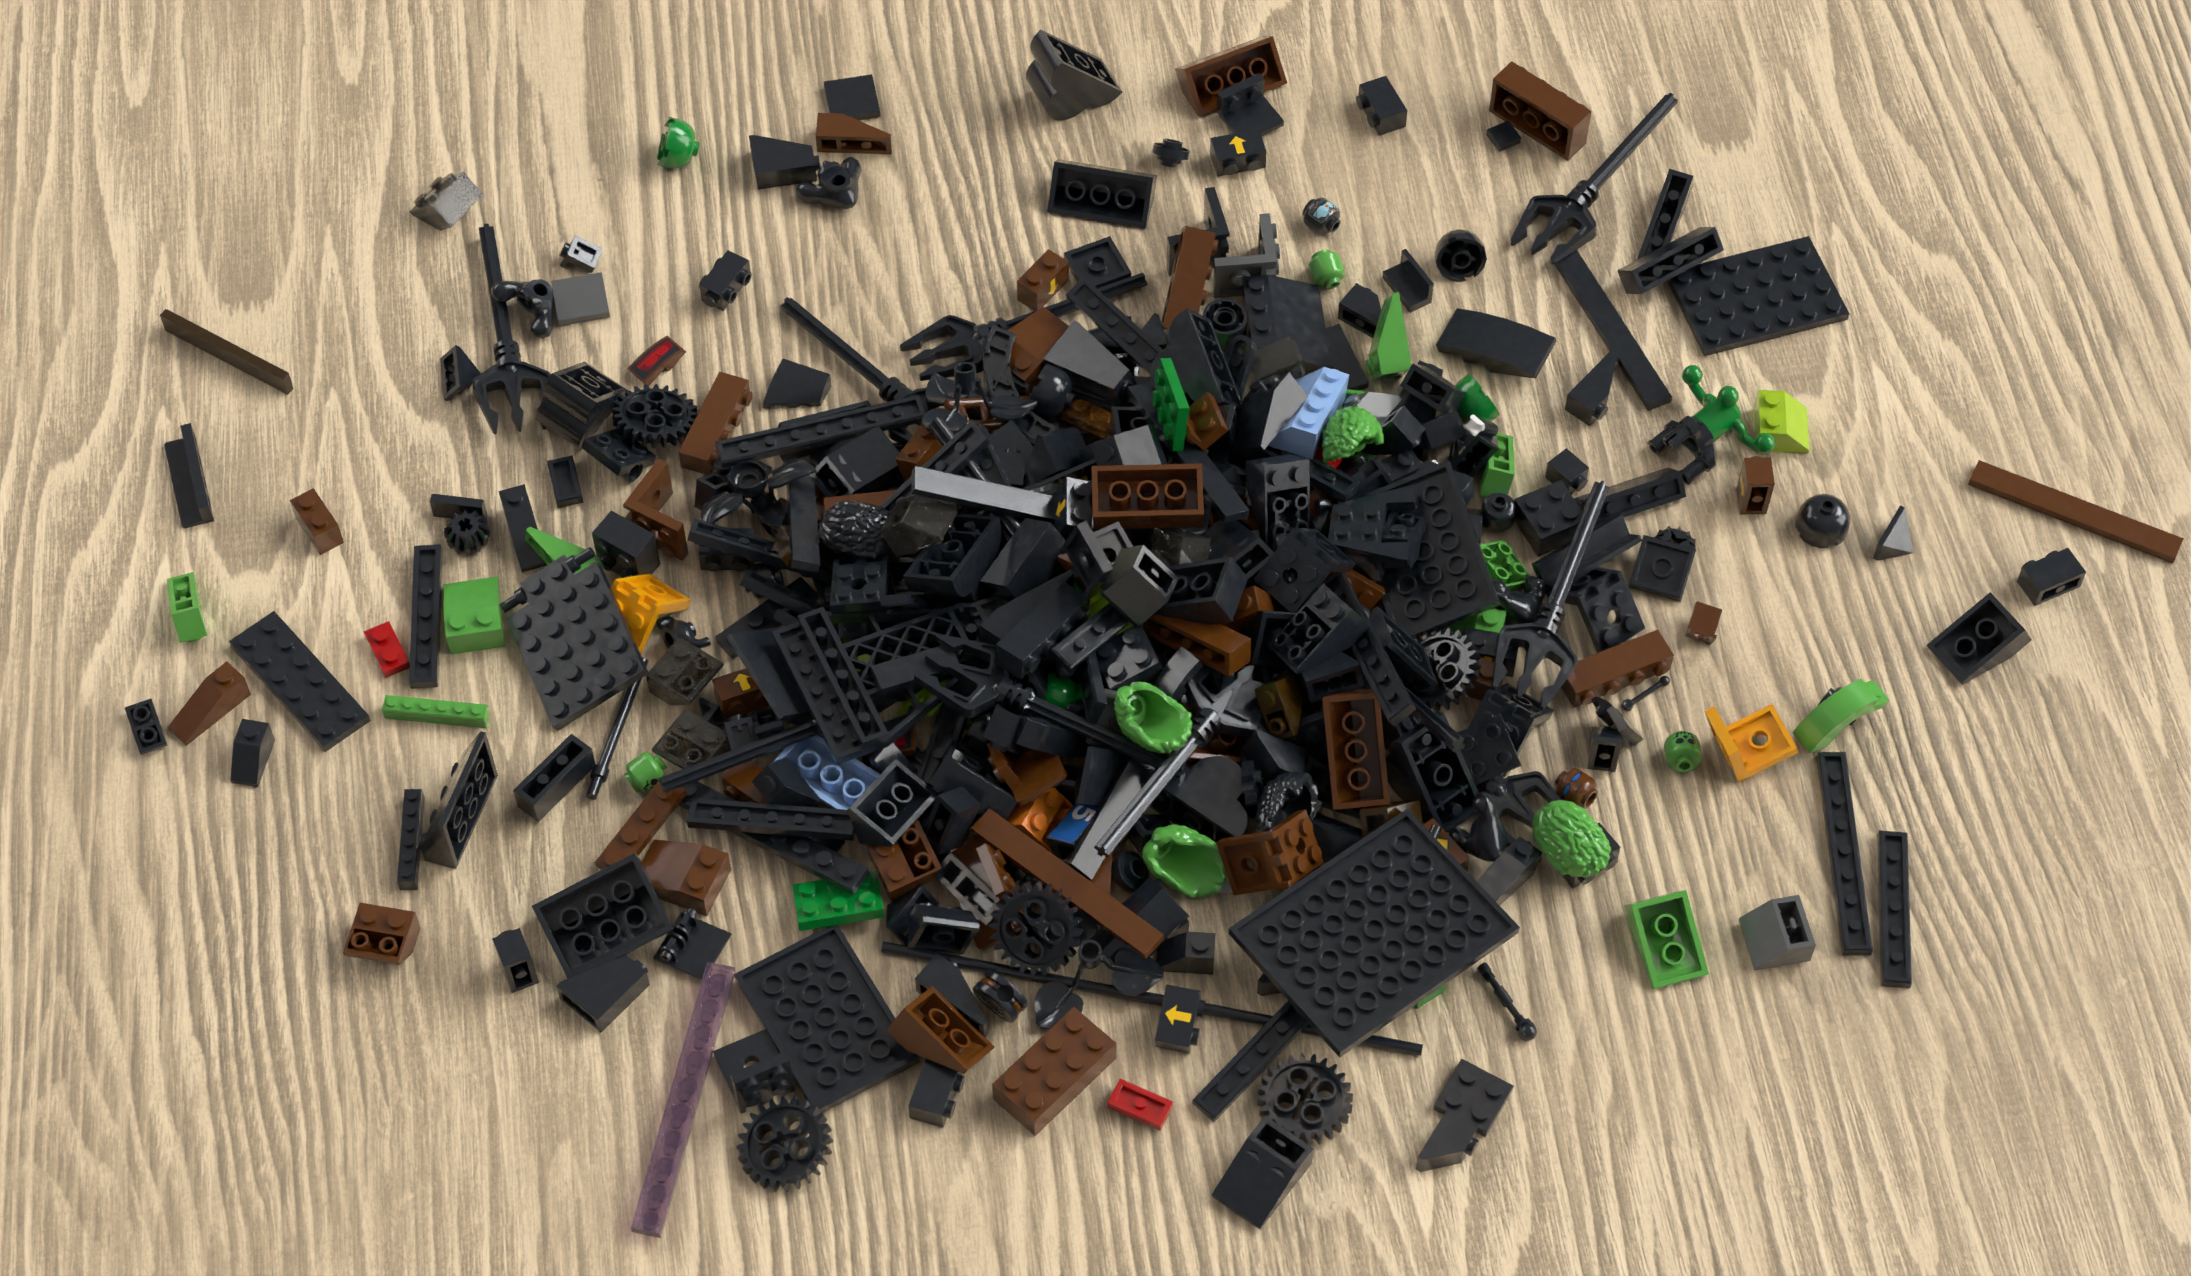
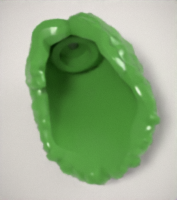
M1357 405L1337 410L1334 416L1328 418L1329 422L1323 430V462H1335L1336 459L1340 460L1341 458L1353 456L1355 452L1364 449L1366 444L1374 442L1376 445L1383 444L1384 435L1377 418L1365 408H1360Z
M1132 682L1130 686H1123L1118 689L1113 702L1115 705L1114 711L1120 729L1126 737L1139 746L1146 748L1147 751L1157 753H1171L1172 750L1180 749L1184 746L1187 738L1191 735L1192 721L1190 718L1192 714L1182 704L1177 703L1176 700L1167 696L1156 686L1146 682Z
M1556 800L1546 804L1534 815L1532 831L1535 842L1544 852L1551 865L1561 875L1569 874L1572 877L1588 878L1598 874L1599 870L1606 868L1611 852L1609 840L1603 833L1602 828L1598 826L1586 809L1570 801Z
M1174 824L1156 828L1152 833V838L1142 850L1144 863L1155 878L1165 882L1169 887L1176 889L1183 895H1186V897L1192 899L1195 897L1204 898L1208 895L1216 894L1222 889V884L1226 881V871L1217 844L1206 835L1199 834L1196 830L1186 826Z

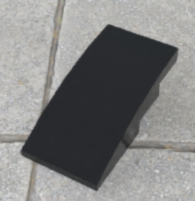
M1457 308L1439 338L1436 347L1438 352L1461 355L1466 363L1487 365L1490 373L1536 379L1557 341L1553 336L1506 318Z

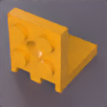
M650 573L615 579L611 587L623 616L627 620L640 654H642L658 616L660 614L687 610L691 599Z
M1773 704L1728 726H1725L1715 706L1704 711L1713 737L1722 750L1723 756L1730 765L1738 782L1799 753L1797 746ZM1758 735L1768 737V741L1762 746L1753 744L1754 738Z

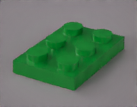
M1161 358L1159 369L1155 370V383L1157 386L1156 391L1152 392L1153 407H1157L1158 421L1164 426V438L1169 440L1172 451H1183L1189 405L1172 359Z
M877 871L869 872V876L854 895L823 879L792 884L799 931L884 918Z

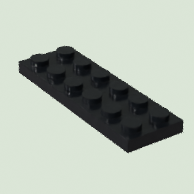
M275 611L229 641L231 648L325 752L371 721L367 712Z

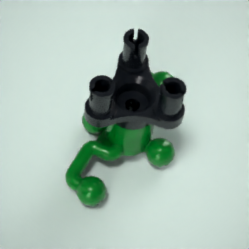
M1696 365L1685 367L1682 372V379L1689 386L1691 392L1703 408L1693 416H1686L1679 422L1671 420L1664 426L1663 431L1647 442L1650 445L1649 448L1656 455H1659L1669 445H1671L1669 447L1671 451H1674L1679 445L1683 444L1692 452L1695 460L1680 470L1683 481L1688 485L1705 471L1709 472L1716 466L1713 443L1727 432L1735 431L1736 438L1742 444L1760 455L1772 452L1775 447V440L1768 433H1761L1756 439L1746 433L1745 425L1740 420L1741 411L1736 404L1739 399V393L1736 388L1725 386L1720 389L1716 397L1705 393L1699 384L1703 373Z

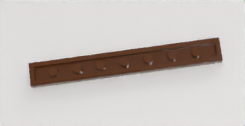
M1978 460L1968 483L1970 486L2170 563H2174L2184 539L1981 460Z
M990 808L971 827L974 835L993 849L1000 850L1004 857L1037 881H1041V884L1044 886L1052 884V892L1056 893L1062 889L1061 898L1063 900L1071 897L1070 905L1078 907L1081 913L1144 959H1147L1164 940L1163 933Z

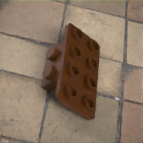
M991 742L987 744L991 754L987 758L994 768L995 776L1001 784L1004 782L1008 784L1020 806L1034 802L1039 795L1050 788L1059 786L1067 777L1059 755L1033 749L1030 752L1019 755L1008 750L1006 752L997 750L990 746Z
M976 837L952 851L993 890L997 898L1004 900L1003 894L1007 891L1012 893V888L1016 885L1005 866L1006 860L1000 850L993 849ZM959 901L962 910L970 911L963 903ZM975 916L979 922V930L973 939L977 948L984 951L999 942L998 939L990 938L997 930L986 926ZM1017 921L1011 922L1012 928L1016 932L1022 929Z

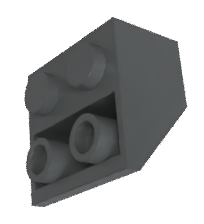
M1799 895L1771 899L1739 918L1738 921L1754 971L1811 960L1816 944Z

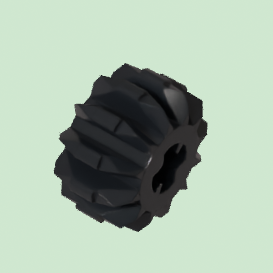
M465 509L461 515L454 512V519L446 520L444 537L447 539L448 547L455 549L458 555L463 551H466L468 555H470L472 550L480 552L481 546L488 545L490 528L486 518L479 516L476 510L469 514Z

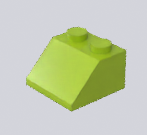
M1758 390L1753 408L1755 439L1761 433H1768L1775 440V447L1772 452L1809 453L1807 407L1785 391Z

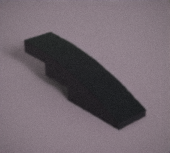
M933 849L942 868V871L935 877L986 926H989L995 919L991 916V913L994 910H1000L995 905L1000 899L952 851L939 855Z

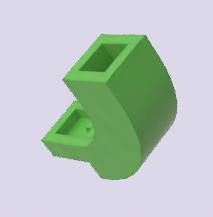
M1862 679L1856 680L1819 704L1802 720L1792 733L1809 753L1826 748L1851 722L1864 714L1884 708L1890 700L1883 693L1881 687L1873 680L1864 682Z

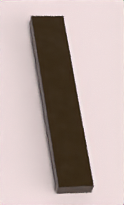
M165 309L160 314L165 331L287 395L294 389L289 372L168 309Z

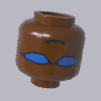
M1573 768L1568 772H1561L1555 781V785H1557L1556 793L1561 800L1573 802L1584 809L1590 807L1598 795L1596 781L1577 768Z

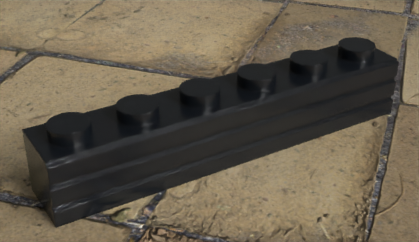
M404 789L397 884L400 890H418L421 853L419 841L422 836L425 801L422 789Z

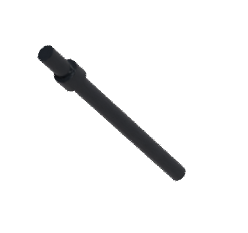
M642 657L647 667L649 661L646 658ZM642 678L627 687L599 762L594 765L590 777L592 780L586 793L588 799H597L602 783H605L610 772L608 769Z

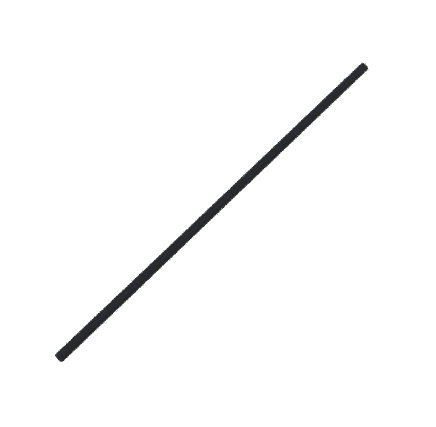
M883 941L881 953L928 962L936 954H939L944 959H952L959 968L980 972L992 970L1002 976L1043 984L1058 981L1064 983L1067 988L1071 987L1074 980L1073 977L1052 973L1043 975L1041 971L1032 976L1030 969L1020 973V967L1016 966L1011 968L1010 965L932 950L908 948L906 945ZM1079 979L1075 989L1162 1006L1164 997L1162 994L1147 991L1137 996H1127L1120 993L1113 985ZM1205 1003L1204 1009L1205 1015L1262 1026L1273 1017L1272 1015ZM1310 1024L1300 1032L1320 1036ZM1371 1035L1360 1043L1361 1045L1421 1056L1423 1044Z

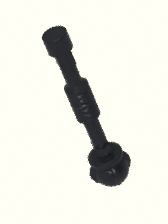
M1486 962L1480 964L1477 970L1493 987V993L1503 1007H1507L1514 1017V1021L1517 1024L1515 1029L1519 1031L1521 1039L1524 1041L1534 1039L1537 1035L1534 1023L1529 1018L1525 1019L1522 1014L1520 1015L1513 1005V1000L1508 992L1496 981L1489 965Z

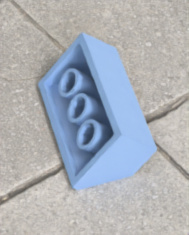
M1323 367L1297 379V383L1306 392L1308 398L1268 446L1313 459L1323 441V430L1329 422L1328 418L1334 416L1336 411L1340 410L1345 400L1349 374Z
M819 735L787 746L774 760L775 762L787 757L819 796L820 801L833 809L848 810L880 775L857 759L836 765L824 739Z

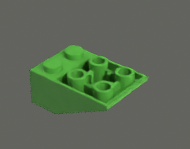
M1505 540L1480 545L1492 579L1504 582L1510 592L1524 587L1526 578L1531 576Z

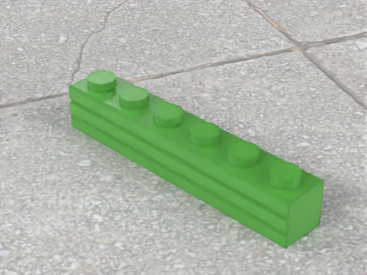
M385 695L382 707L385 719L487 728L490 715L488 705L391 695Z

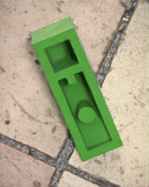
M1500 433L1496 435L1499 449L1481 468L1480 496L1486 498L1494 492L1509 493L1515 475L1512 436Z
M529 527L526 529L525 541L547 565L563 555L567 557L571 555L576 556L586 550L535 528ZM595 556L589 561L582 564V568L576 571V574L594 562H598L602 566V568H604V565L601 562V560L597 556Z
M194 572L168 578L167 585L171 616L180 643L185 641L195 642L207 636L205 618Z

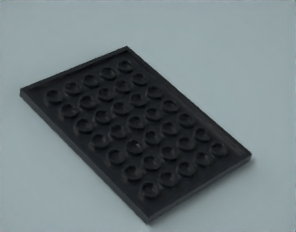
M1406 809L1231 926L1228 934L1340 1058L1517 935L1520 927L1421 822Z

